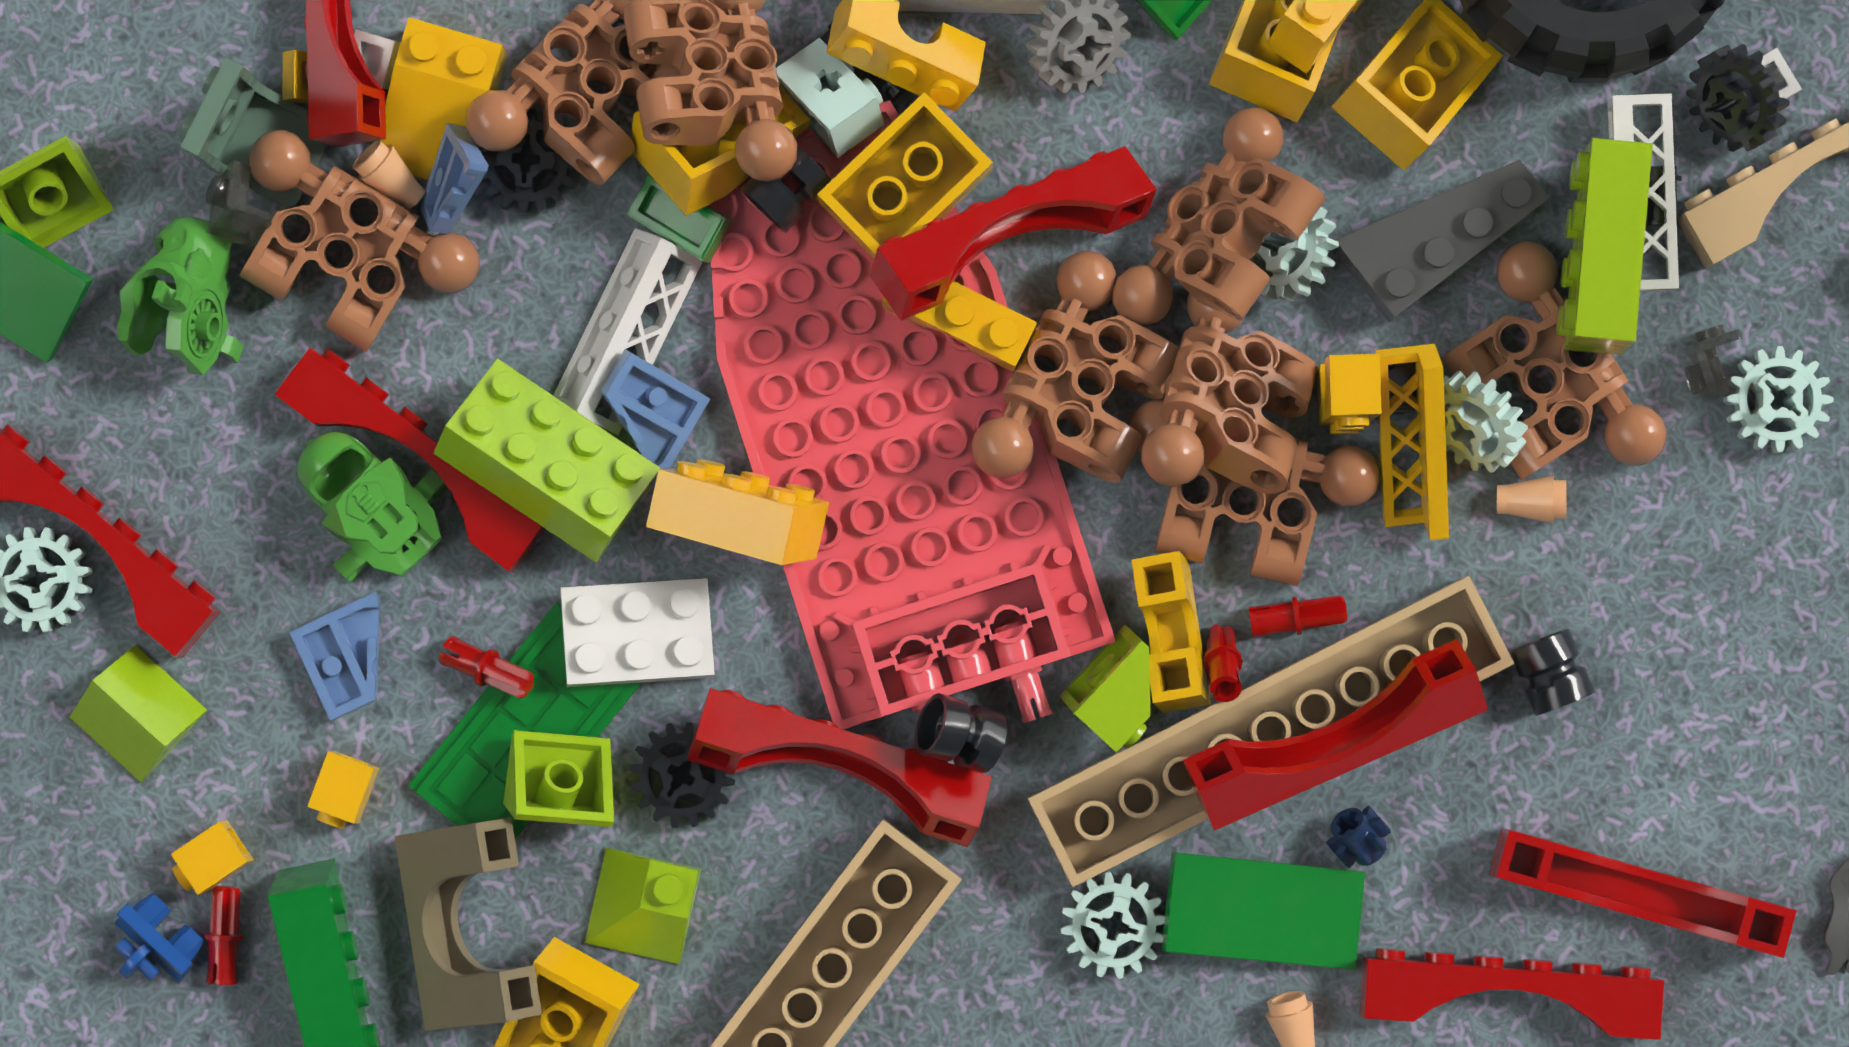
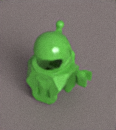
M238 214L228 215L222 226H215L211 222L192 216L175 218L156 235L153 242L159 253L137 268L120 290L121 315L117 326L118 338L120 343L132 355H143L151 351L156 336L166 328V350L184 362L187 367L186 371L189 374L205 375L215 363L219 354L229 358L232 363L239 362L244 346L238 339L226 334L229 323L225 313V304L231 288L227 278L232 259L230 247L236 230L242 225V219ZM164 274L172 277L175 284L164 282L155 275Z
M339 431L328 432L306 443V447L298 459V480L308 496L327 515L322 525L331 534L353 547L333 564L351 583L364 571L368 564L378 571L404 577L443 539L436 511L429 504L434 502L448 487L432 469L413 488L400 466L391 458L384 462L380 461L365 445L347 433ZM411 537L418 538L415 544L409 540ZM404 544L409 548L405 552H403L402 548Z

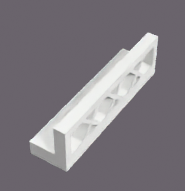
M1672 93L1612 96L1608 101L1610 140L1634 142L1635 137L1639 142L1653 143L1660 135L1662 138V151L1653 144L1652 154L1662 162L1663 175L1651 188L1649 187L1648 198L1653 200L1664 211L1665 224L1653 236L1645 230V241L1647 243L1644 245L1643 254L1652 246L1666 259L1667 279L1641 280L1640 291L1678 290L1679 272ZM1660 106L1661 127L1649 139L1633 125V107ZM1662 183L1664 200L1654 192ZM1664 232L1666 249L1656 241Z
M635 228L553 396L596 425L619 435L623 426L613 411L608 419L594 412L602 397L600 391L624 350L633 345L636 347L638 357L653 365L703 261L662 237ZM671 255L684 262L676 280L665 285L662 272ZM656 301L659 315L655 324L643 329L641 315L645 306Z

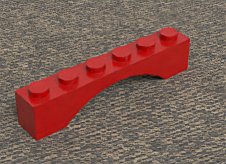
M306 0L304 27L307 36V62L305 74L308 80V111L306 120L309 128V139L336 147L385 140V91L372 76L358 49L354 37L350 0Z
M1126 146L1109 153L1105 151L1098 152L1085 163L1070 169H1057L1041 181L1028 186H1015L1002 197L987 203L983 201L976 202L965 209L963 213L946 220L941 218L932 220L921 230L907 236H893L887 239L877 248L870 277L900 321L942 304L951 284L964 266L983 250L998 242L1030 231L1055 228L1078 229L1109 234L1147 218L1157 189Z
M309 348L275 392V395L319 427L346 426L371 430L396 439L414 450L436 470L452 492L463 516L469 542L507 571L513 573L546 529L433 454L437 442L423 432L428 425L427 422L405 406L400 413H397L384 403L389 396L386 391L367 377L364 378L361 384L345 373L350 364L329 348H326L322 355Z
M8 423L3 429L0 428V502H22L41 506L65 516L86 530L108 552L123 575L133 601L137 625L173 656L184 657L221 613L211 605L216 599L215 595L196 580L187 585L174 573L179 566L170 557L157 548L150 554L137 543L142 535L124 519L119 517L113 523L101 513L100 509L105 504L87 488L81 486L76 492L62 479L67 475V472L47 455L38 460L25 448L30 441Z
M1456 639L1411 659L1398 677L1379 695L1355 712L1328 726L1303 735L1280 740L1249 742L1229 739L1185 758L1183 761L1197 798L1215 831L1487 711L1488 707L1477 670L1459 640Z
M712 688L709 689L702 706L687 757L689 761L731 774L758 766L778 763L813 764L836 769L863 780L889 797L908 815L921 833L965 847L970 845L980 827L992 776L965 769L956 764L923 756L917 752V749L906 750L887 744L876 735H858L839 729L835 723L828 720L807 719L792 714L789 709L780 705L772 704L766 706L747 700L738 692L732 690L718 691Z
M1504 828L1500 830L1488 874L1492 877L1781 958L1785 956L1797 910L1667 875Z
M1376 948L1375 957L1363 956L1360 1016L1366 1019L1414 1022L1433 1008L1459 996L1486 990H1521L1543 994L1564 1002L1586 1016L1603 1033L1609 1036L1661 1040L1664 980L1650 977L1651 968L1621 966V975L1601 974L1602 965L1572 962V972L1552 970L1553 961L1523 959L1522 968L1503 967V957L1474 955L1473 964L1454 963L1455 954L1442 952H1425L1424 961L1406 960L1405 950Z

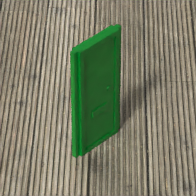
M555 603L508 661L533 673L534 686L532 690L529 691L525 698L519 699L489 685L408 784L417 794L457 826L511 817L516 840L530 821L514 819L503 804L513 731L599 737L643 683L567 687L562 610L558 603Z

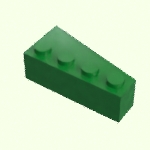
M335 858L277 870L267 897L304 1047H381L376 1024H368L365 1007L370 1005L369 992L365 978H359L355 961L359 958L358 946L353 930L349 931L346 916L347 901L344 888L339 882Z

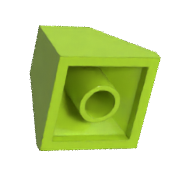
M1125 624L1114 635L1116 642L1105 645L1059 695L1070 710L1116 753L1123 745L1128 748L1140 739L1147 728L1144 723L1150 717L1149 647Z
M606 847L584 943L680 964L702 868Z

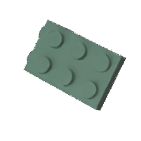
M225 57L220 68L214 66L205 79L202 93L206 94L198 112L192 110L181 127L179 136L184 140L180 148L207 169L286 208L297 207L304 192L297 188L288 192H273L263 188L254 180L248 163V155L252 144L261 135L271 130H286L296 134L305 142L310 152L311 163L317 167L329 144L309 139V128L306 120L308 109L294 102L283 101L281 95L261 84L245 67Z

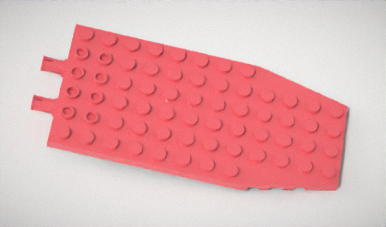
M890 100L881 103L879 106L884 125L838 158L809 127L798 135L795 140L797 146L811 157L832 180L879 136L899 114ZM789 174L780 180L792 193L800 185ZM749 176L727 196L708 205L732 220L711 259L717 361L753 473L769 477L770 486L785 488L786 484H796L815 490L814 498L829 502L817 559L783 565L833 723L843 730L909 708L912 709V712L917 711L918 715H920L926 701L934 694L941 693L949 696L1005 678L1006 682L1011 681L1022 716V723L1036 719L1031 706V699L1035 701L1040 718L1053 714L1038 672L1042 671L1041 666L1114 643L1116 640L1057 458L1048 452L1040 429V422L1034 419L1029 428L1033 440L1034 453L1031 463L1022 473L1004 479L988 476L977 466L973 457L972 441L975 432L983 423L990 419L1002 417L1008 406L1002 398V394L1013 372L970 351L968 346L940 331L929 327L925 329L907 319L900 321L895 313L882 306L884 296L870 277L874 259L827 212L819 201L816 203L805 202L803 204L805 214L785 233L770 221L741 191L740 188L751 178ZM954 207L943 220L960 214L957 208ZM982 251L964 266L954 281L1008 308L996 269Z

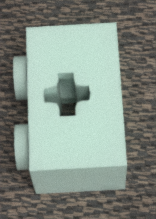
M818 38L778 66L776 72L779 85L810 119L809 128L838 158L884 125L879 106L883 103V99L876 86L869 79L865 78L861 81L854 74L852 65L827 54V45Z

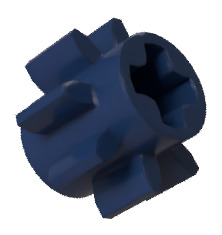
M1366 806L1362 812L1357 808H1348L1338 813L1333 819L1331 833L1334 837L1328 839L1326 844L1347 868L1353 866L1355 862L1362 866H1369L1377 862L1387 850L1386 841L1383 837L1391 833V829L1370 806Z

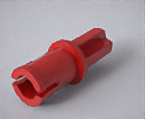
M1340 595L1297 601L1295 596L1292 597L1290 602L1248 607L1253 638L1296 631L1297 635H1301V629L1343 624L1348 618L1346 601Z
M1214 624L1210 627V635L1206 638L1207 652L1204 655L1203 666L1209 674L1210 694L1214 693L1213 698L1217 701L1230 702L1238 698L1241 693L1242 686L1239 679V671L1242 668L1243 659L1241 653L1236 649L1234 630L1230 626L1222 628L1219 624Z
M451 636L446 640L443 648L455 652L459 656L440 652L439 662L441 665L448 666L473 677L475 684L483 687L488 684L519 699L525 698L534 686V675L531 671L500 658L499 652L494 649L484 651L460 640L456 636Z
M222 885L212 889L210 932L204 935V939L209 940L206 983L238 984L237 961L239 941L244 940V934L239 933L241 891L235 886Z

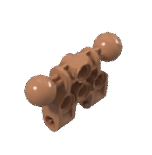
M595 0L589 7L584 4H578L512 70V77L515 82L506 91H487L473 100L467 109V129L476 145L488 151H507L519 144L527 133L529 120L526 112L536 103L544 110L542 114L544 142L585 178L601 186L636 151L635 145L628 134L607 113L614 108L620 95L628 94L637 100L636 91L645 81L654 78L678 76L679 69L673 65L646 64L630 61L620 53L621 48L628 47L625 26L614 28L611 25L617 19H624L623 10L625 6L634 0ZM554 48H565L570 51L574 59L567 62L559 61L551 54V50ZM592 80L602 81L610 88V92L597 94L588 87L587 83ZM560 113L570 114L577 120L578 125L571 128L563 127L556 121L555 115Z
M634 0L625 6L623 18L630 57L639 63L673 65L679 69L678 76L654 78L645 81L636 91L643 137L653 144L715 145L731 129L732 124H746L747 127L741 131L735 144V158L743 172L753 179L768 182L781 179L793 167L797 160V142L791 130L775 120V117L783 109L775 67L777 53L770 43L768 24L764 19L756 16V13L761 9L766 0Z
M1248 107L1239 110L1227 120L1222 133L1226 154L1218 165L1205 163L1200 170L1202 175L1200 180L1192 182L1190 186L1183 187L1171 197L1167 209L1168 218L1164 222L1166 228L1163 233H1156L1151 241V245L1157 251L1148 265L1141 264L1130 267L1117 277L1112 297L1113 305L1118 315H1122L1143 327L1160 321L1169 314L1174 300L1170 279L1175 274V278L1199 303L1237 320H1243L1270 281L1268 274L1249 260L1259 251L1263 237L1270 232H1275L1293 240H1298L1326 200L1324 194L1307 180L1270 163L1279 156L1284 143L1283 129L1276 116L1264 108Z
M271 130L261 135L252 144L248 155L249 170L257 183L273 192H288L297 188L312 197L313 200L310 205H302L275 213L239 277L282 302L306 263L310 260L317 261L320 268L326 273L333 276H341L347 282L345 292L324 327L365 352L369 350L406 288L400 261L397 257L399 251L418 261L419 272L424 282L433 290L444 294L458 293L468 288L475 281L480 269V256L475 245L466 236L456 232L430 235L415 225L419 218L418 215L336 166L327 173L312 164L310 152L305 142L294 133L286 130ZM360 198L371 199L378 208L377 219L369 226L358 225L351 216L352 205ZM294 214L304 216L310 224L309 236L300 243L290 241L284 233L285 221ZM334 240L346 241L353 250L352 261L344 268L332 266L326 258L327 247ZM377 265L387 266L394 272L396 282L392 290L387 293L376 292L369 285L368 275L372 268Z
M1521 241L1509 246L1501 254L1497 263L1496 278L1500 288L1511 299L1521 303H1531L1542 321L1537 323L1533 320L1505 315L1442 356L1441 360L1452 376L1457 371H1461L1467 379L1473 372H1477L1483 384H1487L1491 379L1497 380L1505 374H1511L1516 378L1520 394L1532 402L1534 406L1533 413L1521 421L1528 426V430L1522 435L1526 440V444L1510 462L1519 478L1523 480L1587 439L1593 413L1592 405L1595 403L1598 404L1608 420L1605 426L1604 441L1609 453L1617 461L1629 466H1642L1654 461L1662 453L1666 444L1667 429L1662 417L1652 408L1642 404H1632L1621 387L1629 380L1612 354L1594 352L1592 363L1587 367H1580L1571 361L1569 350H1564L1565 336H1557L1559 307L1564 306L1565 301L1555 288L1558 280V264L1554 254L1546 246L1534 241ZM1515 326L1524 332L1526 345L1521 352L1511 353L1502 346L1500 335L1504 328ZM1534 367L1547 369L1553 377V385L1545 394L1534 392L1528 385L1527 376ZM1562 407L1573 409L1580 418L1579 428L1572 435L1563 434L1556 428L1555 415Z
M1089 250L1077 252L1067 257L1060 265L1056 281L1062 299L1056 310L1047 309L1044 311L1002 394V398L1008 404L1003 416L992 418L983 423L974 434L972 441L973 457L977 466L988 476L1002 479L1010 478L1022 473L1028 467L1034 453L1033 440L1029 428L1035 419L1040 422V429L1050 454L1105 481L1112 483L1122 481L1142 441V436L1133 427L1106 413L1102 405L1112 392L1115 383L1148 398H1163L1166 392L1165 380L1173 370L1179 347L1122 315L1097 321L1091 325L1083 322L1089 311L1098 310L1108 305L1113 298L1112 294L1117 274L1112 262L1102 253ZM1108 336L1115 339L1120 345L1121 351L1119 353L1105 351L1099 343V338ZM1040 355L1049 357L1054 361L1056 371L1048 373L1041 371L1036 366L1034 357ZM1090 378L1094 380L1099 386L1100 393L1097 395L1086 394L1079 387L1078 379ZM1061 419L1072 421L1076 424L1079 435L1076 437L1065 436L1059 431L1057 421Z
M1189 293L1187 297V313L1195 326L1190 327L1184 332L1173 370L1165 380L1166 395L1160 409V414L1166 425L1160 426L1149 433L1142 446L1141 462L1152 479L1159 484L1170 487L1179 486L1193 480L1198 475L1203 464H1205L1207 468L1256 491L1269 494L1279 493L1285 489L1288 483L1297 450V441L1293 435L1267 420L1262 415L1261 409L1287 418L1304 415L1308 409L1316 381L1317 365L1308 356L1263 331L1241 336L1238 339L1227 335V333L1240 327L1243 320H1237L1201 304Z
M1153 399L1145 402L1132 414L1129 426L1133 427L1142 436V441L1137 449L1140 455L1142 446L1149 433L1160 426L1166 425L1160 414L1164 399ZM1295 438L1297 450L1285 489L1273 494L1251 489L1255 494L1256 504L1251 512L1244 515L1235 513L1229 504L1231 493L1236 488L1244 485L1207 468L1203 464L1198 475L1202 476L1209 486L1206 498L1199 503H1190L1183 497L1182 485L1169 487L1155 552L1164 554L1180 551L1187 560L1202 564L1213 523L1218 515L1225 514L1236 522L1249 523L1254 521L1258 524L1259 534L1250 567V575L1297 587L1304 569L1317 512L1299 487L1300 479L1320 484L1322 492L1331 502L1343 507H1356L1372 498L1379 487L1381 471L1377 460L1368 450L1357 445H1343L1333 449L1327 455L1307 451L1308 441ZM1287 498L1297 499L1303 507L1301 521L1293 526L1282 524L1277 516L1279 504Z

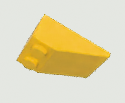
M1243 0L1208 84L1297 123L1315 93L1336 35L1308 73L1305 74L1266 46L1283 14L1294 0Z
M1423 0L1346 88L1331 108L1405 171L1432 144L1503 55L1489 42H1482L1469 25L1441 0Z
M408 17L394 63L385 104L386 139L380 141L386 146L393 145L414 177L429 180L447 123L464 126L467 129V109L478 96L487 91L497 90L508 53L502 44Z
M779 85L783 109L775 117V120L790 129L794 138H796L810 126V119ZM637 111L633 116L631 140L636 148L633 156L683 214L687 216L727 196L749 177V175L741 170L735 158L736 139L747 125L732 124L731 129L715 145L653 144L643 137L640 113Z
M554 937L533 963L535 965L542 1014L505 1022L494 1047H608L621 1024L640 984Z

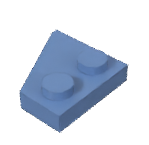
M447 123L419 208V212L429 230L433 232L450 233L489 166L464 126Z
M626 349L600 391L639 453L659 466L660 469L672 466L710 401V398Z
M373 592L289 632L330 721H334L377 700L380 598L377 592Z

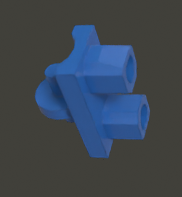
M154 893L139 901L133 908L127 903L117 913L119 918L116 920L115 925L140 947L137 949L126 938H123L116 945L115 949L127 959L119 972L127 979L138 970L149 981H152L159 974L160 970L148 960L151 957L179 984L190 972L191 962L203 946L204 940L191 927L185 924L167 941L156 928L170 915L171 910Z

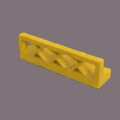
M1435 343L1375 350V354H1380L1382 414L1378 416L1384 525L1385 527L1424 523L1429 540L1448 539L1449 518L1444 374ZM1416 362V373L1403 387L1388 377V365ZM1416 389L1417 398L1411 395ZM1389 390L1395 394L1390 400ZM1405 401L1417 410L1418 416L1403 430L1390 421V415ZM1417 432L1419 441L1413 437ZM1391 433L1396 436V438L1392 442ZM1405 444L1419 453V459L1406 472L1392 463V458ZM1419 474H1420V483L1415 480V478H1416ZM1393 476H1395L1398 479L1394 484ZM1407 486L1421 495V507L1394 510V500Z

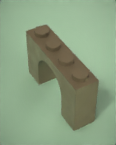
M512 818L395 836L424 1030L431 1031L504 1023L541 1015L542 1010L535 965L505 969L485 967L466 948L458 923L459 899L463 888L473 876L479 873L519 866Z

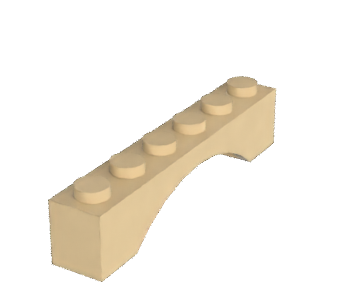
M1836 118L1811 132L1815 140L1812 143L1798 149L1795 142H1792L1768 156L1772 165L1756 173L1751 165L1726 179L1730 186L1729 189L1716 196H1713L1710 189H1707L1683 203L1687 212L1679 216L1677 220L1705 269L1755 242L1763 222L1780 194L1801 173L1823 160L1837 154L1849 152V122L1841 126Z

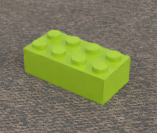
M1592 138L1584 152L1579 151L1577 160L1572 161L1569 188L1578 192L1573 208L1568 209L1565 238L1573 239V249L1569 251L1568 258L1564 257L1561 273V287L1569 288L1568 299H1565L1564 306L1559 307L1557 319V336H1565L1564 350L1623 355L1636 342L1653 143Z
M498 358L445 425L433 453L596 563L639 506L660 469L659 466Z

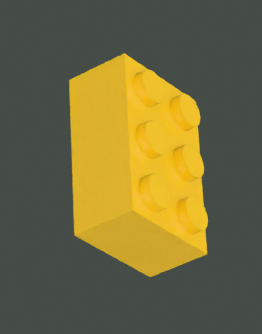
M923 92L817 194L818 201L858 244L875 259L877 248L887 239L893 236H907L921 230L932 220L943 219L992 172L993 162Z
M697 459L696 464L678 461L675 468L658 470L646 524L647 528L779 565L817 559L829 502L814 498V489L796 484H786L785 488L770 486V478L765 475L742 471L740 476L724 473V464L704 459Z

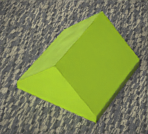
M66 135L0 171L1 218L8 227L43 248L114 210L80 145Z
M134 645L92 680L70 715V718L142 783L208 710L143 650Z
M514 730L511 739L503 801L512 817L517 820L612 827L614 824L610 739Z

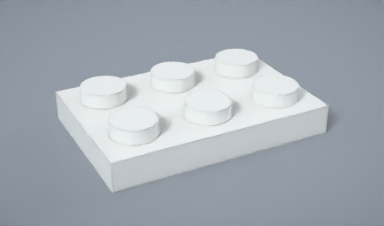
M707 578L561 587L567 687L714 678Z

